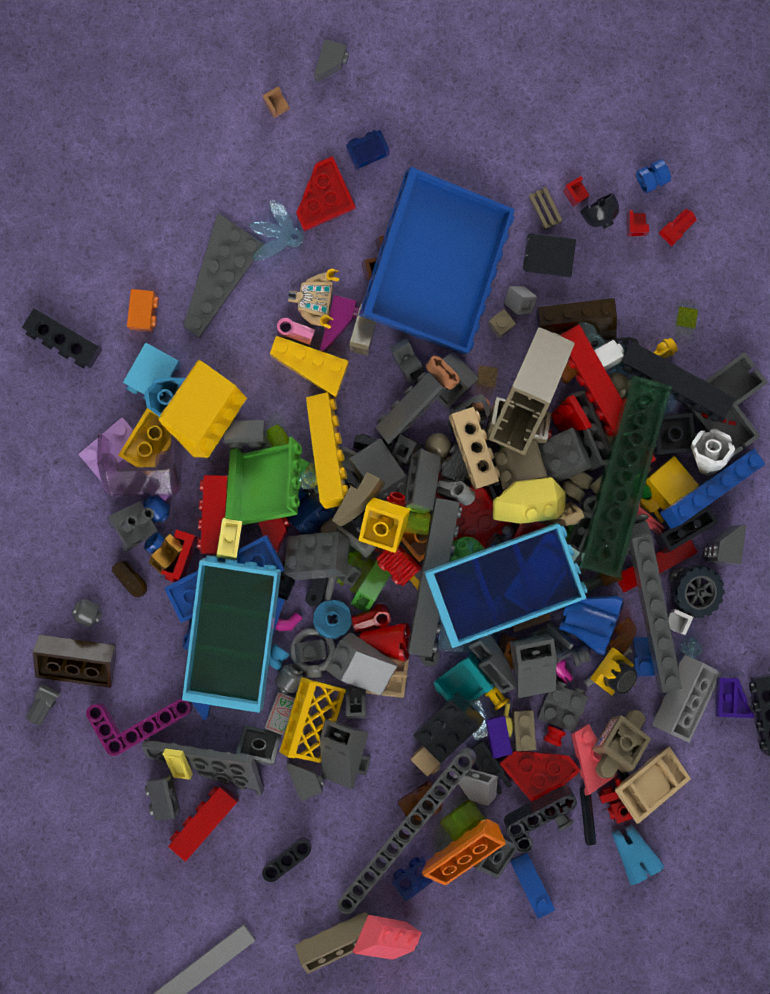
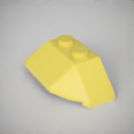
M551 477L515 481L499 497L493 500V519L520 524L557 519L565 511L566 492Z

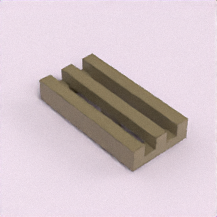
M546 187L528 196L544 230L562 222V218ZM542 194L545 195L548 201V204L556 218L555 221L542 197ZM535 197H538V199H539V201H540V203H541V205H542V207H543V209H544V211H545V213H546V215H547V217H548V219H549V221H550L549 224H547V222H546V220H545V218H544V216H543V214H542V212H541V210H540V208H539V206H538V204H537V202H536Z

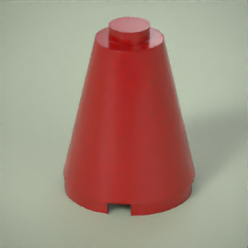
M409 623L366 630L357 636L390 659L407 662L406 660L409 659L410 654L407 652L408 636H410L411 631Z

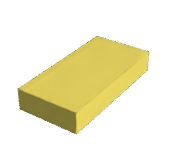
M165 748L163 756L174 778L191 779L193 773L184 752Z

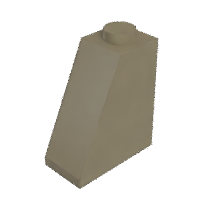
M359 312L349 347L351 352L369 356L377 322L359 316Z

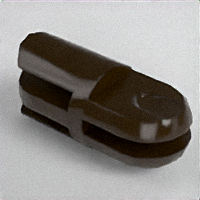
M121 561L112 566V572L130 595L139 598L146 594V582L127 561Z

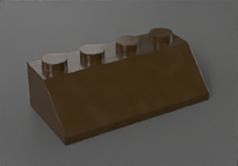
M615 298L541 306L536 311L538 327L549 332L561 335L580 324L589 341L617 338Z
M39 635L33 649L35 678L111 688L116 661V645Z

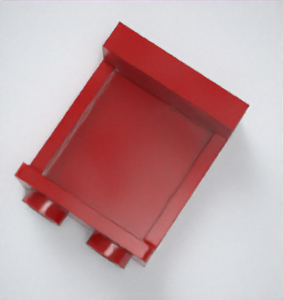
M176 529L174 537L185 541L174 572L168 570L161 571V574L165 575L164 579L177 582L186 577L198 543V536Z

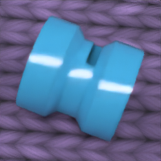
M274 644L271 647L269 665L280 670L282 661L286 660L290 654Z

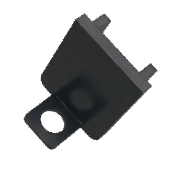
M533 233L528 234L523 270L525 272L571 278L576 239Z

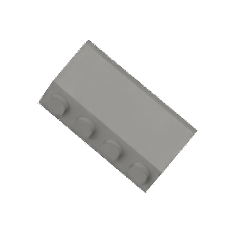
M684 655L678 666L682 689L666 693L652 725L690 743L716 687L717 677H720L722 673L703 662Z

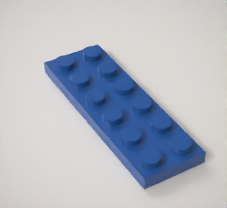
M268 535L238 549L237 563L254 562L260 567L274 565L281 572L285 571ZM208 566L204 602L220 604L273 576ZM198 571L164 588L181 623L193 617Z

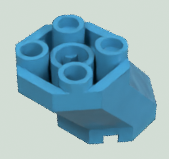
M164 377L154 379L151 386L145 391L147 408L160 417L186 378Z

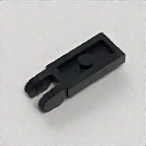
M483 740L470 748L476 754L475 764L481 772L498 777L501 776L508 788L512 786L505 776L502 767L496 759L492 758V754ZM497 785L496 792L500 795L502 789Z

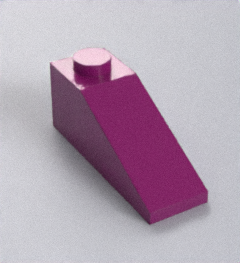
M334 295L329 316L334 320L327 322L331 328H325L320 351L326 352L352 323L353 317L357 318L359 307L356 306V300Z

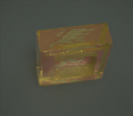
M479 365L477 376L479 380L476 382V385L495 388L498 368Z

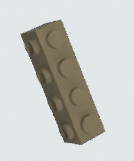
M367 912L357 914L353 918L340 922L336 926L323 930L319 934L309 939H304L295 945L300 964L307 974L353 953V949L368 917Z

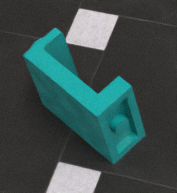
M471 653L446 671L434 682L436 691L446 701L458 691L469 703L485 692L487 693L492 690L495 685L477 666L480 661L474 653Z

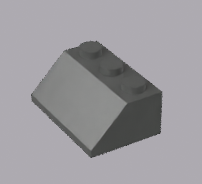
M746 525L728 527L710 540L707 546L703 548L702 556L705 558V562L722 565H740L742 563Z

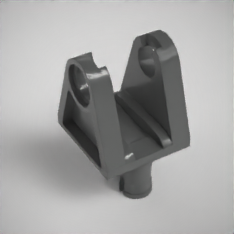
M141 501L108 517L110 527H115L122 540L121 546L124 552L138 546L157 532L151 520L154 517V511L148 507L144 508Z

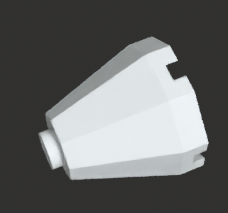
M711 429L710 432L706 433L705 431L698 433L692 442L691 448L700 473L706 476L715 475L728 463L735 451L729 435L717 429Z

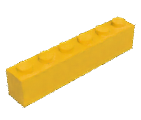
M326 392L306 397L319 499L323 507L328 509L340 506L349 489L345 485L344 479H347V473L342 466L344 454L340 450L339 445L342 444V439L337 431L339 426L338 416L335 415L337 404L335 399L331 398L329 393Z

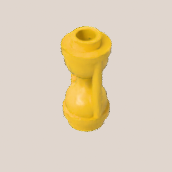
M672 338L663 339L653 353L662 358H668L675 355L678 347Z

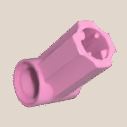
M282 318L277 323V331L281 337L290 338L307 345L311 344L315 329L293 322L289 318ZM289 324L291 326L290 331H281V325Z

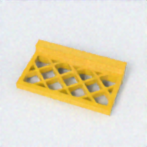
M301 677L279 752L289 758H299L321 763V753L318 758L314 757L312 751L320 746V737L317 732L323 729L326 720L323 713L331 708L332 716L328 720L337 721L346 689ZM316 686H319L323 694L315 698L314 691ZM333 691H339L337 699L332 702L329 694ZM326 698L328 705L321 709L318 702ZM315 705L318 712L310 717L308 714L309 708ZM320 716L323 723L315 728L312 721ZM309 724L312 731L304 736L303 728ZM315 735L317 742L309 746L307 739ZM304 743L306 750L300 754L296 753L298 745Z

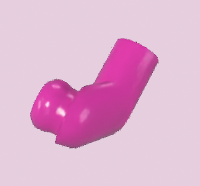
M295 612L289 620L278 618L275 628L278 631H291L302 617Z

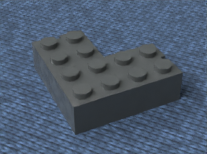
M746 352L736 357L705 380L736 398L725 417L726 423L714 422L709 418H704L701 415L703 412H696L690 408L691 405L685 402L681 403L688 413H693V419L701 431L706 433L710 432L711 429H717L731 437L732 446L734 445L735 448L733 456L760 437L737 405L768 383L758 369L751 373L748 372L755 364ZM729 420L736 422V426L728 424Z

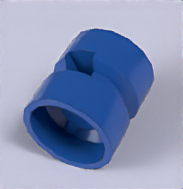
M662 159L651 163L650 168L645 166L636 171L637 181L645 193L655 190L657 185L663 186L671 182L669 168Z

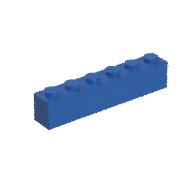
M754 448L738 457L660 512V514L671 529L677 527L760 469L765 463Z

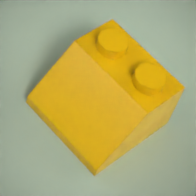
M373 497L366 505L358 541L396 553L407 526L410 509Z

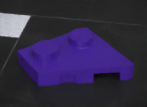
M717 677L716 716L754 718L753 712L748 707L746 695L742 692L739 679Z

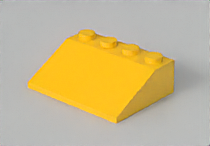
M198 360L158 420L193 457L209 458L247 398L236 385L201 360Z

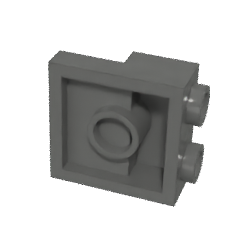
M556 680V691L546 693L537 719L575 732L588 696L584 695V690L576 687L573 690L566 688L567 684Z

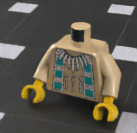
M329 269L325 273L307 279L306 282L301 284L300 292L289 291L288 302L299 303L298 311L311 325L331 328L327 324L329 320H334L329 316L333 282L330 281H339V278L334 277V274L339 272L336 269Z

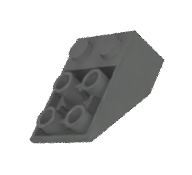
M545 634L510 641L517 697L523 698L556 691V651L554 639Z
M325 720L320 737L322 778L353 790L369 732L339 721Z

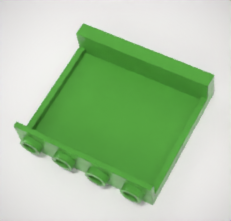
M289 437V444L253 452L242 453L237 448L230 450L226 519L242 521V525L298 515V507L300 505L298 498L300 489L299 472L301 471L300 454L302 453V448L293 437Z

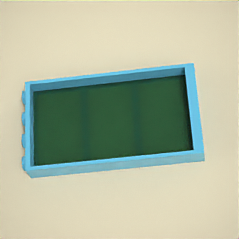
M206 556V558L199 561L182 700L260 713L263 709L281 570L276 569V566L264 565V567H260L254 562L240 564L235 559L221 561L216 556Z

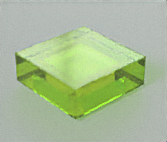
M679 306L676 326L695 329L698 309Z

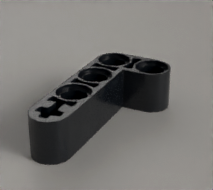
M561 786L507 814L503 822L516 849L521 853L529 852L533 847L529 832L573 810L577 805V799L570 787Z

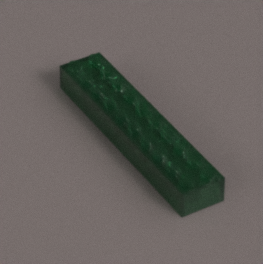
M637 376L629 378L580 556L579 568L620 578L672 386Z

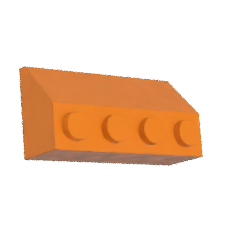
M489 819L481 821L475 828L465 832L462 837L449 843L446 848L435 853L432 858L427 860L422 871L423 876L445 886L506 844L499 825Z

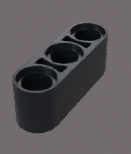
M302 837L284 849L264 866L262 871L263 878L267 882H275L308 857L312 849L311 841L308 838ZM304 843L308 846V850L301 852L298 849V845ZM285 855L290 856L292 863H284L282 857ZM267 868H275L277 874L274 876L269 875Z

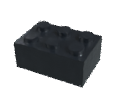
M457 691L419 726L413 736L442 763L480 728L485 718Z

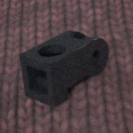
M328 578L312 580L310 591L305 597L308 605L318 606L322 602Z

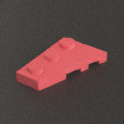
M587 724L572 733L571 736L576 757L579 758L581 770L579 771L585 784L584 792L585 795H590L614 777L605 779L598 776L596 766L602 757L592 750L598 739L591 726Z

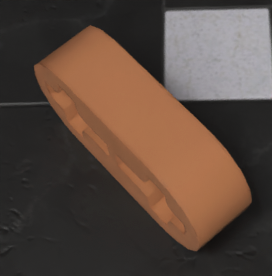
M433 356L426 364L427 370L445 388L453 389L459 383L460 378L458 374L440 357Z

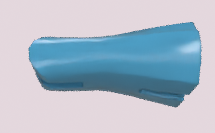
M628 823L624 826L626 834L629 836L628 840L625 841V837L619 829L612 832V836L620 854L630 885H635L647 879L646 874L652 876L660 872L665 866L647 845L636 828L631 823Z

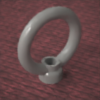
M315 628L304 629L294 637L291 643L290 654L292 661L297 668L306 672V678H322V672L325 671L336 650V644L334 639L321 636ZM310 635L320 636L328 644V657L320 665L309 666L303 662L297 663L294 644L300 643L305 637Z

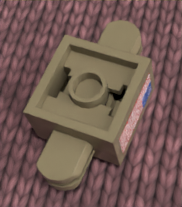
M633 710L629 711L625 718L620 715L609 719L592 749L602 757L596 766V772L599 777L605 779L612 778L617 770L628 772L633 771L651 740L649 736L641 731L646 720L641 711Z

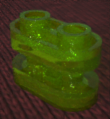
M357 550L354 553L351 551L348 555V564L354 568L358 566L362 569V574L349 590L354 594L357 593L376 563L371 558L367 562L361 560L362 554ZM335 577L338 579L336 583L344 586L345 583L338 577Z

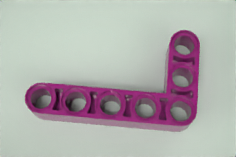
M181 698L122 733L118 730L107 708L101 703L88 707L86 716L106 752L111 756H117L188 715L193 709V704ZM180 702L187 704L188 709L186 712L179 710ZM95 707L100 709V717H95L93 715V709ZM163 712L170 714L171 719L169 722H165L162 719ZM146 722H151L154 725L152 732L146 730ZM104 724L110 727L109 734H105L102 731ZM130 731L136 733V741L129 739L128 734ZM113 741L119 743V751L112 749Z

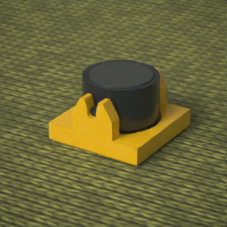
M611 648L590 679L612 696L615 692L625 694L630 691L636 683L637 672L632 668L634 664L615 648Z

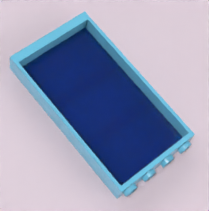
M555 523L424 572L452 648L586 599L585 593H587L584 582H580L578 575L581 572L578 564L574 563L571 557L574 556L571 545L566 543L567 533L564 526Z

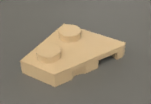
M571 501L565 504V511L557 519L541 521V523L545 525L558 523L562 526L579 523L580 519L585 517L582 510Z

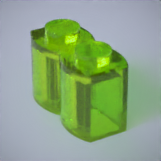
M468 799L442 818L440 824L450 838L456 841L465 832L472 830L481 821L485 820V816L474 801Z

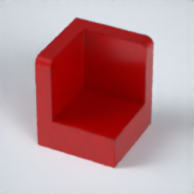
M582 176L567 184L563 190L573 207L590 196L582 184Z
M629 210L627 213V237L647 236L649 224H646V214L633 213V210Z

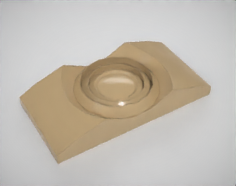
M669 746L647 760L639 770L627 777L615 789V792L636 824H638L691 780V778Z

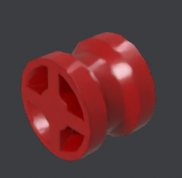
M548 725V732L543 737V740L561 747V740L566 735V732Z

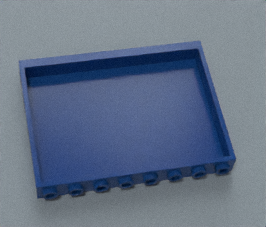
M408 168L405 171L359 316L457 353H469L474 346V335L480 328V316L484 314L486 305H484L486 298L489 297L492 287H490L491 282L497 275V264L503 256V245L506 244L509 238L507 232L509 226L514 222L515 216L513 214L515 209L416 168Z

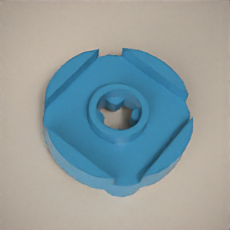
M339 600L322 602L318 605L313 615V626L325 638L337 639L343 636L349 630L352 623L349 608ZM336 615L335 620L337 623L330 624L327 616Z

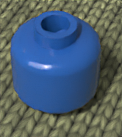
M150 495L142 503L144 508L148 507L154 511V517L151 519L153 523L159 521L163 523L170 515L168 513L170 505L158 495Z

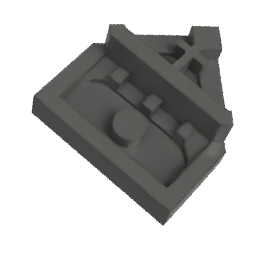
M548 622L546 627H541L534 631L530 637L545 634L552 637L555 644L557 664L569 656L573 642L571 641V633L560 630V627H556L551 622Z

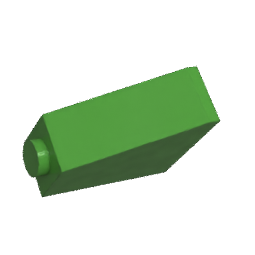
M378 561L372 567L351 602L352 606L362 612L369 611L391 575L387 570L383 571L377 565Z

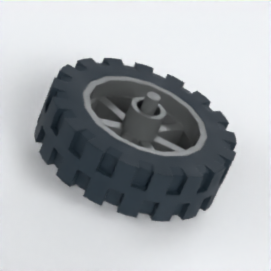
M701 565L685 567L684 571L676 575L678 576L676 580H673L672 584L674 585L671 588V593L673 594L672 601L676 603L677 609L694 618H704L705 615L710 616L713 611L718 610V605L722 604V596L725 594L723 589L724 583L720 580V575L715 573L714 570ZM701 578L707 581L703 585H701ZM696 579V585H693L691 582ZM709 586V592H706L705 588ZM693 595L689 602L687 596ZM698 597L700 604L694 605Z

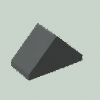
M346 686V719L366 718L365 689L357 686Z

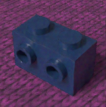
M315 492L298 507V515L288 516L287 518L302 535L314 534L335 513L331 508L325 509L320 503L319 495Z

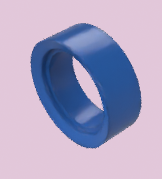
M156 532L147 539L144 549L151 554L161 547L164 537Z

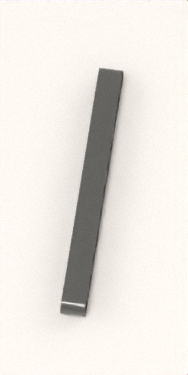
M465 748L458 753L338 901V909L342 913L350 914L470 770L476 761V754L472 749ZM461 757H467L470 763L463 762ZM449 771H454L457 774V778H453ZM437 786H442L445 792L439 791ZM426 800L431 801L433 803V807L428 806L426 804ZM414 815L420 816L422 821L416 820ZM402 829L408 830L410 835L404 834ZM391 843L396 844L398 849L393 848ZM379 857L384 858L386 863L381 862ZM368 871L372 872L375 877L370 876ZM357 885L361 886L363 891L359 890ZM346 899L350 900L352 904L347 903Z

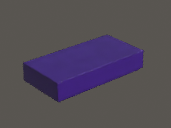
M505 716L486 719L485 723L492 758L511 755L512 749Z

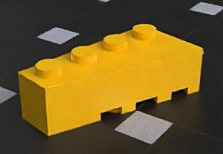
M276 336L270 351L271 357L322 391L328 392L330 396L337 400L349 361Z

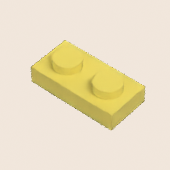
M222 519L216 557L236 560L242 521Z

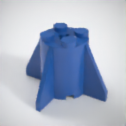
M617 596L586 597L584 600L568 605L563 613L566 619H562L559 629L574 634L597 654L605 657L624 605L622 602L623 598Z

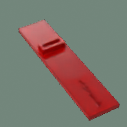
M691 539L671 552L663 554L661 550L655 554L659 574L698 553ZM633 566L614 576L623 593L637 586Z

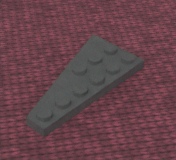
M219 213L215 220L183 326L199 338L265 246Z
M144 740L142 744L147 758L167 764L163 756L165 748L181 750L184 752L190 768L198 771L197 775L224 784L232 782L239 786V789L246 790L247 787L255 790L256 795H263L264 788L254 757L236 755L230 752H218L212 749H199L194 746H180L175 743H162L157 740Z

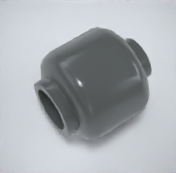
M82 599L76 602L71 615L74 616L75 622L90 627L94 622H99L102 613L99 612V604L88 599Z
M294 664L283 666L275 679L278 690L285 694L296 692L301 677H304L303 671Z

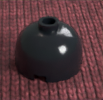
M611 193L597 199L596 202L590 205L591 208L587 205L580 210L586 223L592 227L602 226L605 229L614 224L612 220L618 216L619 203L615 194Z

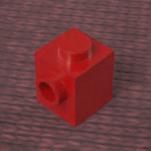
M621 799L608 802L610 808H607L611 820L614 819L618 824L633 819Z

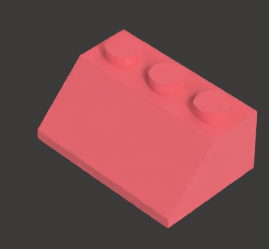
M368 915L353 953L394 960L414 951L422 932L405 921Z

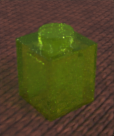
M409 513L404 532L427 536L430 515Z

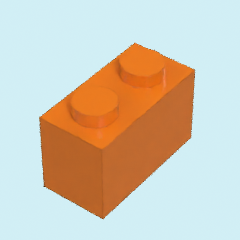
M131 289L127 327L130 330L153 332V327L157 325V316H154L155 308L158 309L159 297H156L154 291Z

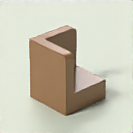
M279 86L263 95L264 103L273 118L290 109L282 96Z

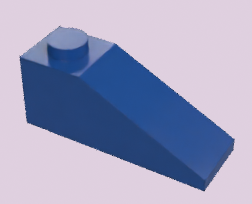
M526 852L510 860L537 918L539 919L555 911L528 853Z

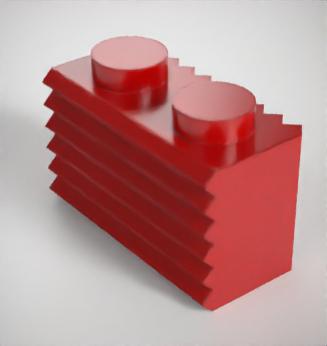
M400 545L396 553L384 550L376 557L377 565L383 571L387 570L392 575L391 579L397 585L401 584V586H404L422 568Z

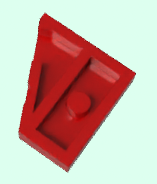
M575 395L569 396L551 414L559 431H566L570 428L586 430L592 427Z

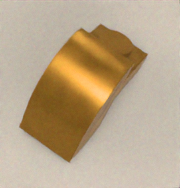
M169 534L164 539L162 546L151 555L148 563L160 574L162 570H168L178 560L183 547L182 542Z

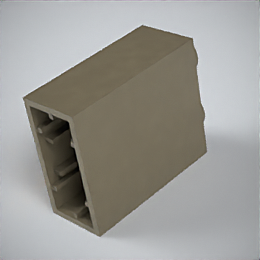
M538 327L489 440L520 454H526L551 403L575 344L574 342L561 337L559 334Z

